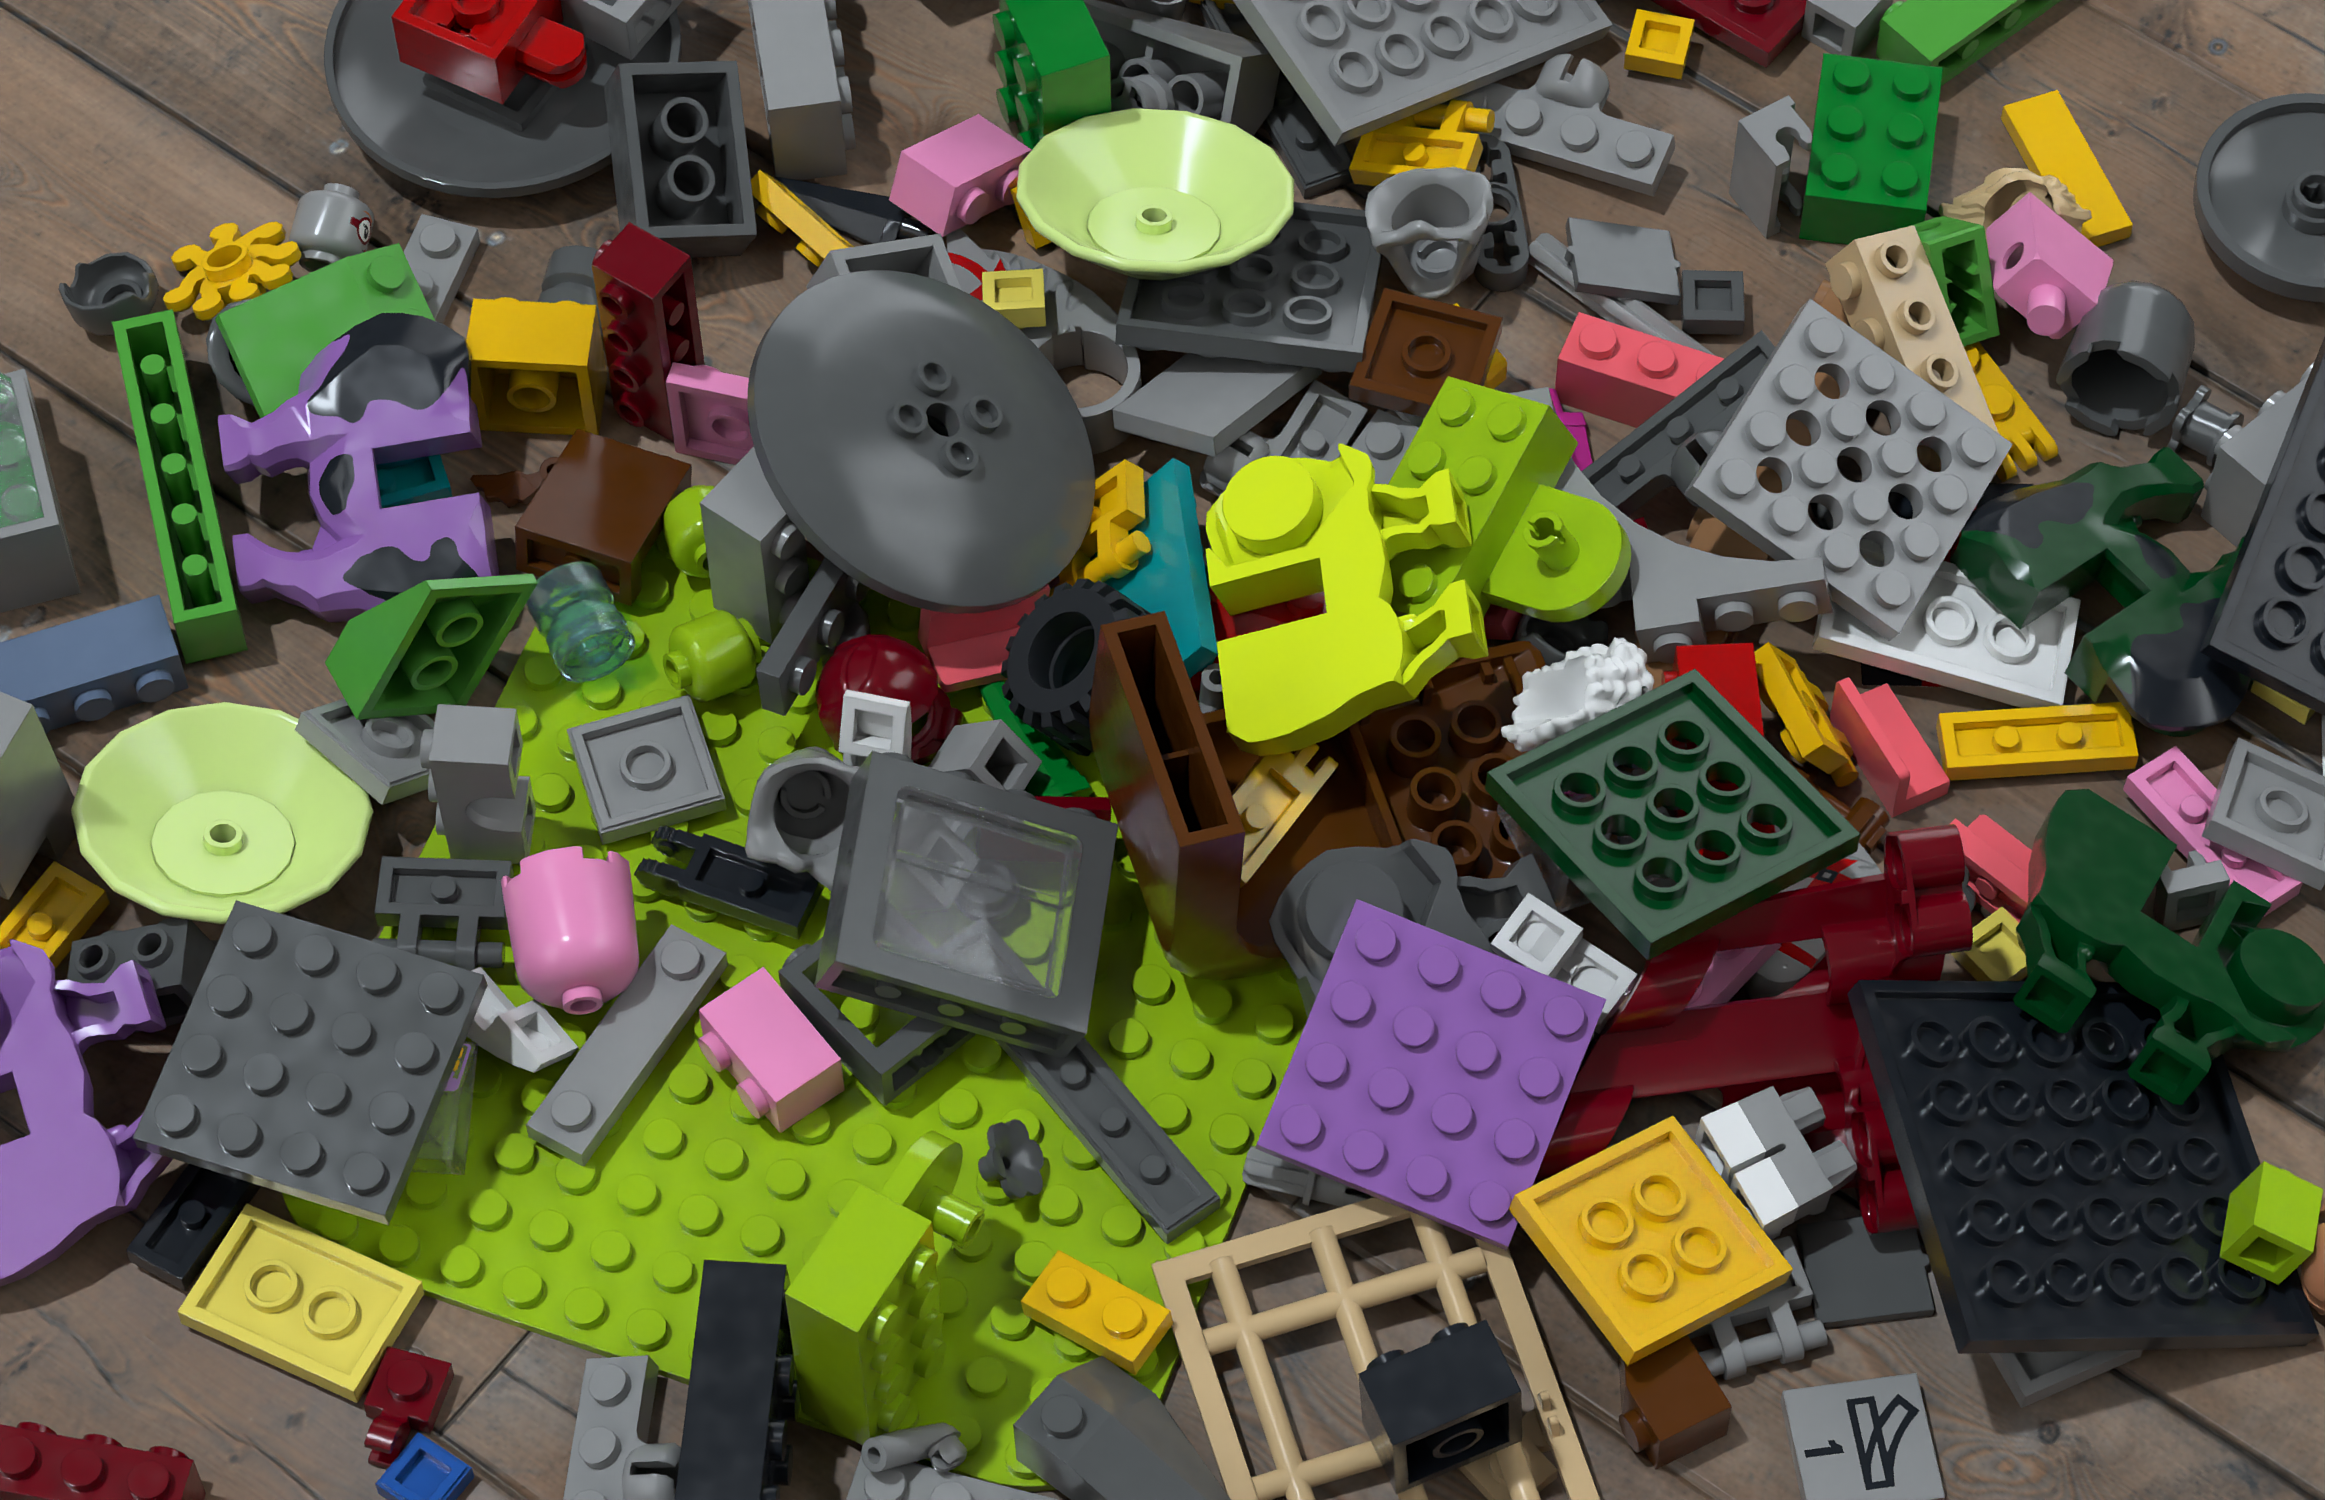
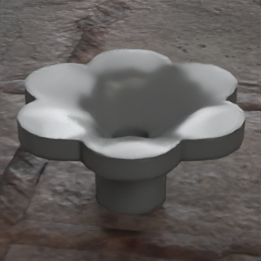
M1017 1119L1008 1121L1005 1124L999 1122L991 1125L987 1132L990 1149L987 1155L981 1157L978 1162L982 1178L987 1182L999 1180L1006 1196L1013 1200L1020 1199L1025 1195L1034 1196L1040 1193L1043 1187V1180L1039 1170L1044 1162L1043 1153L1040 1146L1034 1140L1029 1139L1026 1126Z

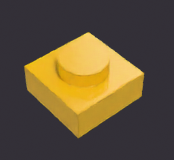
M1637 9L1625 52L1624 69L1682 80L1693 37L1695 20Z

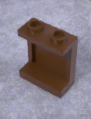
M577 429L515 525L516 570L632 606L641 591V563L663 529V515L669 502L682 491L691 487L692 464Z

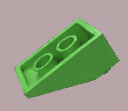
M397 243L340 259L217 315L215 321L257 413L262 418L274 412L288 399L298 395L300 376L315 356L355 325L381 313H405L423 316L434 321L435 319L400 244Z
M533 574L425 580L350 619L325 664L356 720L435 714L438 704L466 706L538 582Z

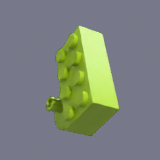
M1450 376L1446 378L1388 485L1398 488H1420L1435 472L1449 468L1464 494L1472 546L1454 548L1441 544L1432 549H1411L1398 554L1390 560L1389 564L1394 589L1391 607L1398 617L1407 614L1420 615L1436 603L1449 583L1465 579L1480 603L1483 618L1490 605L1494 604L1549 622L1573 621L1588 616L1603 607L1620 589L1627 576L1631 562L1629 537L1616 517L1604 505L1594 500L1554 488L1575 451L1578 442L1549 405Z
M929 1131L923 1134L909 1148L879 1193L861 1183L858 1185L785 1292L802 1413L861 1445L869 1438L882 1435L884 1431L888 1433L893 1432L899 1427L910 1405L909 1393L920 1377L929 1379L934 1374L945 1354L946 1343L943 1342L942 1334L944 1314L940 1312L939 1302L941 1283L937 1280L936 1269L938 1252L935 1251L933 1231L955 1242L958 1247L966 1249L976 1238L985 1218V1210L983 1208L975 1207L952 1194L961 1169L963 1150L959 1143L936 1131Z

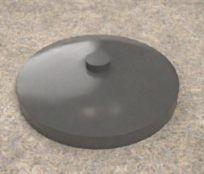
M2287 94L2253 103L2233 114L2215 130L2206 143L2198 163L2193 187V205L2199 228L2206 241L2218 257L2234 272L2247 281L2275 294L2312 302H2325V94Z

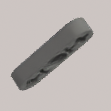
M1479 134L1483 146L1480 160H1486V164L1491 168L1489 183L1491 184L1493 204L1504 207L1509 214L1503 220L1488 222L1483 235L1484 245L1475 266L1474 275L1483 287L1496 292H1506L1516 289L1525 281L1528 273L1529 247L1510 150L1503 141L1495 136ZM1479 164L1475 171L1477 173H1481ZM1503 242L1504 258L1507 263H1510L1509 266H1498L1497 260L1493 258L1494 243Z

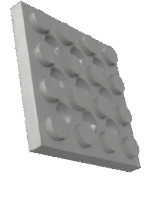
M1810 298L1797 312L1684 495L1776 561L1823 558L1831 600L1882 637L1891 641L1900 634L2013 444ZM1816 373H1826L1836 380L1840 389L1839 399L1828 398L1818 390L1815 384ZM1867 409L1878 410L1887 417L1891 426L1890 435H1880L1870 428L1866 420ZM1787 419H1796L1808 428L1811 434V444L1809 446L1799 445L1789 437L1786 431ZM1918 445L1928 446L1938 454L1941 460L1940 472H1932L1920 463L1917 457ZM1838 456H1848L1858 463L1862 471L1861 482H1851L1842 476L1837 466ZM1757 466H1767L1779 475L1782 482L1781 493L1769 492L1760 485L1756 475ZM1889 492L1900 493L1910 501L1913 508L1912 519H1903L1892 511L1888 502ZM1809 503H1819L1830 511L1833 517L1832 530L1821 529L1811 521L1808 514ZM1861 539H1868L1879 545L1885 559L1883 567H1876L1865 561L1859 548Z

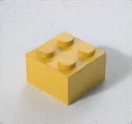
M501 297L495 300L473 298L466 341L472 357L471 399L477 406L480 430L574 435L575 431L580 429L599 435L607 383V370L596 305L580 304L574 301H559L557 303L519 301L509 297Z

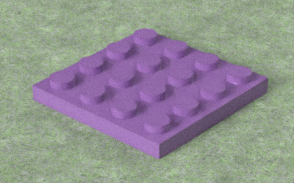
M1356 899L1257 1141L1256 1149L1507 1250L1518 1224V1221L1509 1211L1510 1204L1515 1194L1533 1186L1606 999Z

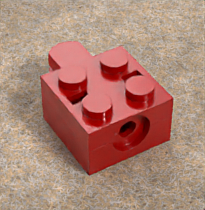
M403 0L391 16L400 62L502 105L525 74L563 89L576 84L584 77L587 70L584 36L576 30L561 25L563 22L561 0Z

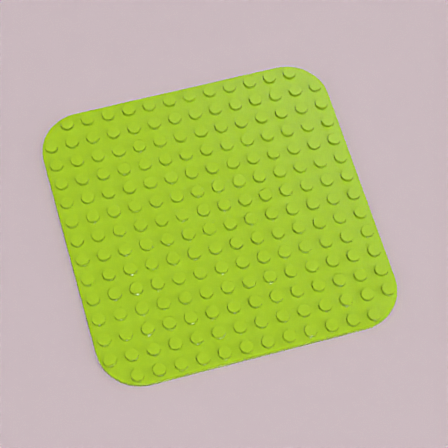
M662 529L641 563V591L632 606L557 583L495 707L517 709L523 740L518 776H530L536 806L529 856L551 849L580 846L583 849L584 858L607 861L606 857L609 851L617 852L629 861L639 951L638 969L671 924L726 952L727 968L584 1167L529 1138L526 1124L619 995L603 1003L602 1007L597 1011L582 1015L569 1014L563 1009L542 1004L578 1048L571 1056L534 1073L496 1057L466 1037L464 1044L471 1045V1050L459 1087L455 1091H444L389 1225L282 1193L287 1210L295 1225L422 1281L425 1296L605 1357L649 1355L659 1366L658 1375L689 1385L704 1260L787 1265L791 1284L858 1185L861 1183L879 1193L909 1148L923 1134L929 1131H936L959 1143L963 1150L961 1169L952 1194L975 1207L983 1208L985 1210V1218L976 1238L966 1249L958 1247L955 1242L933 1231L935 1251L938 1252L936 1269L937 1280L941 1283L939 1302L940 1312L944 1314L942 1334L943 1342L946 1343V1351L934 1374L929 1379L920 1377L908 1396L911 1401L908 1411L896 1430L944 1422L955 1427L961 1433L958 1439L967 1449L966 1459L959 1466L948 1472L1027 1492L1056 1490V1488L1016 1459L1013 1424L1057 1375L1101 1356L1024 1315L1021 1300L1057 1251L1060 1250L1164 1307L1151 1264L1226 1241L1248 1186L1243 1181L1242 1176L1247 1153L1250 1147L1257 1144L1308 1019L1296 979L1290 969L1230 980L1192 978L1172 968L1164 957L1118 826L1088 1028L1084 1038L1220 1197V1208L1168 1244L1152 1228L995 1039L976 1034L886 1106L842 1064L845 1090L782 1133L778 1132L765 1115L759 1119L755 1118L738 1095L736 1085L739 1083L726 1068L721 1072L716 1071L702 1053L698 1044V1039L703 1036L699 1009L762 967L768 971L780 986L778 971L782 969L789 955L800 946L805 944L812 946L823 937L831 891L824 887L798 940L679 898V895L670 897L659 893L657 890L653 891L650 888H646L634 876L643 858L657 860L660 863L664 862L686 870L688 864L677 861L672 857L669 858L656 851L657 849L650 843L656 830L602 845L567 734L568 728L689 695L684 688L676 690L665 674L663 656L669 653V637L676 626L717 611V609L713 606L710 578L690 576L677 568L670 555ZM807 557L809 580L811 581L822 561ZM870 588L866 597L859 604L868 614L871 635H888L906 641L925 654L918 639L921 608L891 599ZM757 636L763 659L771 644ZM821 658L817 663L816 675L811 688L804 696H797L786 716L762 709L757 674H755L752 683L748 686L714 700L699 702L691 697L725 797L726 810L668 827H673L676 830L680 829L700 837L705 833L745 847L752 797L757 780L765 768L787 754L814 746L827 750L843 761V754L835 750L833 741L827 735L819 718L815 693L817 679L823 669ZM978 686L949 693L944 692L950 700L951 707L963 713L962 725L993 720ZM928 712L912 724L913 736L918 734L926 724ZM1054 741L1079 774L1085 776L1091 785L1093 792L1088 797H1108L1094 753L1091 752L1089 756L1078 755ZM931 762L924 764L923 766L928 767ZM895 806L893 820L899 813L901 807ZM1112 809L1110 822L1118 824ZM435 824L419 858L451 859L446 836L437 835ZM973 827L962 842L975 856L977 827ZM998 862L1014 876L1017 883L1018 897L1014 909L1005 918L988 923V925L1050 998H1054L1059 995L1062 986L1080 863ZM512 864L514 877L521 873L520 864ZM952 902L947 911L901 915L934 949L976 923L962 916L956 909L954 902ZM384 926L379 938L397 939L399 927ZM423 927L422 940L456 941L458 928ZM481 929L480 942L505 943L504 968L482 969L515 1007L534 1000L521 988L509 929ZM882 938L875 942L880 949L896 953ZM818 988L876 1048L917 1017ZM465 1045L462 1046L464 1049L462 1057L457 1059L460 1061L458 1069L453 1071L455 1072L453 1078L456 1079L459 1077L468 1046ZM1014 1119L1020 1120L1026 1126L1029 1139L1034 1140L1040 1146L1044 1158L1043 1166L1039 1170L1043 1180L1041 1192L1034 1196L1025 1195L1017 1200L1006 1196L999 1180L993 1182L985 1181L978 1168L979 1159L986 1156L990 1149L987 1139L989 1127L999 1122L1005 1124ZM1210 1278L1187 1285L1196 1313ZM1170 1327L1136 1375L1119 1367L1155 1393L1160 1401H1162L1180 1356L1172 1328ZM795 1368L794 1380H797L796 1368ZM800 1402L796 1422L850 1439L802 1413ZM930 1458L917 1461V1463L934 1468Z

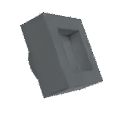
M1682 270V331L1686 334L1743 335L1745 322L1743 271Z

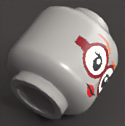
M327 183L324 185L323 190L310 191L301 196L289 241L297 242L302 254L299 260L302 268L309 272H314L345 257L367 252L374 225V214L368 205L359 200L360 194L357 190L343 184Z

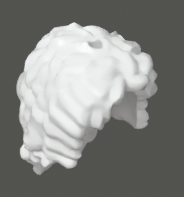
M1614 637L1609 647L1604 644L1580 647L1577 651H1567L1565 659L1561 662L1552 663L1550 666L1545 665L1541 667V670L1538 668L1533 672L1527 671L1522 676L1523 692L1513 697L1514 704L1518 706L1512 712L1514 724L1501 727L1503 737L1513 743L1516 750L1520 752L1530 751L1651 691L1655 681L1645 666L1647 654L1642 649L1637 648L1635 644L1627 642L1624 638Z

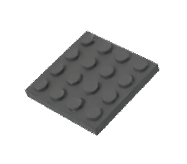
M1294 202L1293 215L1269 245L1230 265L1167 280L1137 279L1128 276L1116 323L1115 344L1134 346L1146 351L1160 349L1194 353L1206 358L1228 357L1259 361L1266 365L1287 364L1320 368L1327 372H1354L1357 362H1362L1364 344L1370 327L1383 255L1377 253L1372 246L1367 229L1365 210Z
M236 900L141 1117L133 1140L137 1147L143 1150L389 1225L488 986L485 976Z

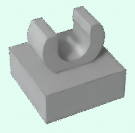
M2193 850L2188 853L2186 868L2171 871L2167 863L2155 885L2157 890L2153 915L2156 922L2171 931L2202 925L2229 887L2230 878L2222 861L2206 863L2203 855Z

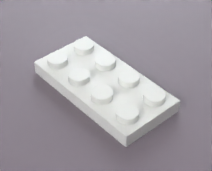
M1861 539L1859 548L1865 561L1873 566L1883 567L1885 559L1879 545L1871 540ZM1943 561L1900 634L1891 641L1882 637L1832 601L1833 612L1818 615L1812 649L2020 708L2063 706L2068 677L2064 672L2071 660L2081 600L2068 597L2020 630L1968 580L1955 564Z

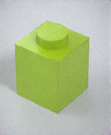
M2263 1161L2230 1193L2219 1257L2279 1285L2314 1252L2323 1189L2295 1176L2287 1170L2280 1169Z

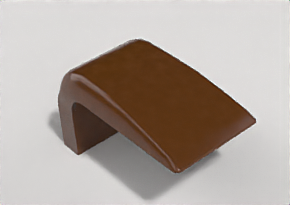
M1165 611L1100 625L1089 708L1092 747L1102 781L1160 946L1169 965L1192 978L1230 980L1289 969L1274 943L1268 921L1279 896L1291 879L1311 860L1326 850L1348 847L1389 848L1400 845L1409 839H1417L1445 847L1453 856L1458 877L1472 876L1481 879L1502 878L1509 866L1532 853L1553 899L1580 892L1581 890L1561 869L1549 874L1538 854V851L1542 849L1485 790L1488 771L1528 752L1516 750L1514 744L1503 737L1501 727L1514 724L1512 712L1518 706L1514 704L1513 697L1523 692L1522 676L1527 671L1533 672L1538 668L1541 670V667L1546 665L1541 651L1533 646L1530 641H1517L1488 648V657L1476 659L1460 657L1433 676L1416 699L1376 710L1337 735L1316 743L1319 749L1306 766L1314 771L1317 764L1329 755L1338 763L1337 768L1250 880L1240 888L1245 830L1231 793L1260 756L1241 751L1227 732L1225 709L1206 713L1201 712ZM1569 791V794H1564L1569 799L1574 798L1569 796L1572 794L1570 793L1572 791ZM1589 795L1574 801L1588 802L1593 800L1594 797ZM1608 833L1604 835L1607 840L1618 844L1614 834Z

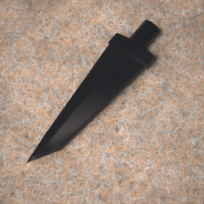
M773 177L783 183L833 229L868 245L934 235L936 233L919 220L911 218L910 214L889 201L890 197Z

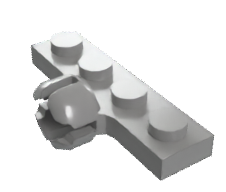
M1557 54L1547 60L1536 84L1528 90H1518L1493 82L1453 98L1454 100L1471 101L1474 108L1492 109L1495 114L1492 132L1471 131V133L1495 136L1508 146L1511 155L1653 197L1676 148L1674 135L1607 116L1601 112L1610 94L1606 73L1598 65L1582 58L1574 76L1569 74L1567 71L1574 58L1571 54ZM1448 100L1441 104L1449 105L1451 100Z
M1314 380L1281 434L1271 439L1262 438L1250 430L1215 457L1207 456L1199 482L1202 488L1219 497L1225 491L1232 477L1242 467L1262 457L1285 456L1289 458L1333 461L1341 455L1338 450V443L1347 446L1350 444L1363 423L1368 409ZM1205 553L1203 558L1205 564L1206 577L1209 581L1207 559Z
M649 1355L586 1359L563 1500H675L681 1447L676 1443H647L659 1366Z

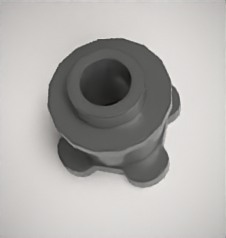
M2201 385L2193 398L2180 410L2172 425V437L2167 447L2178 454L2185 445L2207 457L2206 464L2214 468L2217 455L2214 454L2215 446L2230 428L2235 425L2242 427L2244 415L2239 411L2231 415L2209 403L2207 400L2211 395V389Z

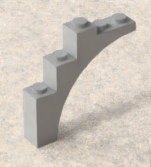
M1549 387L1508 393L1549 405L1556 413ZM1572 457L1554 487L1555 489L1599 502L1611 511L1625 529L1631 545L1630 567L1620 589L1601 608H1609L1620 602L1633 600L1636 634L1641 649L1647 654V663L1658 661L1674 663L1676 646L1707 645L1706 632L1716 630L1737 632L1747 629L1751 625L1781 620L1801 622L1811 619L1815 615L1833 612L1831 592L1823 558L1781 561L1724 557L1677 544L1635 523L1603 498L1577 467Z

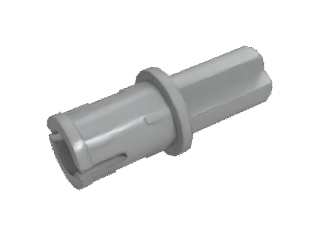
M1256 1146L1250 1147L1247 1153L1242 1173L1243 1181L1246 1184L1302 1197L1303 1205L1309 1206L1310 1200L1343 1207L1373 1197L1363 1192L1347 1189L1351 1187L1257 1150Z

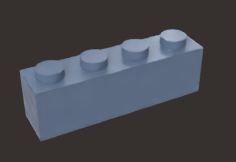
M160 595L0 642V692L32 704L45 733L79 721L98 720L107 716L112 711L141 702H157L167 698L174 692L189 688Z

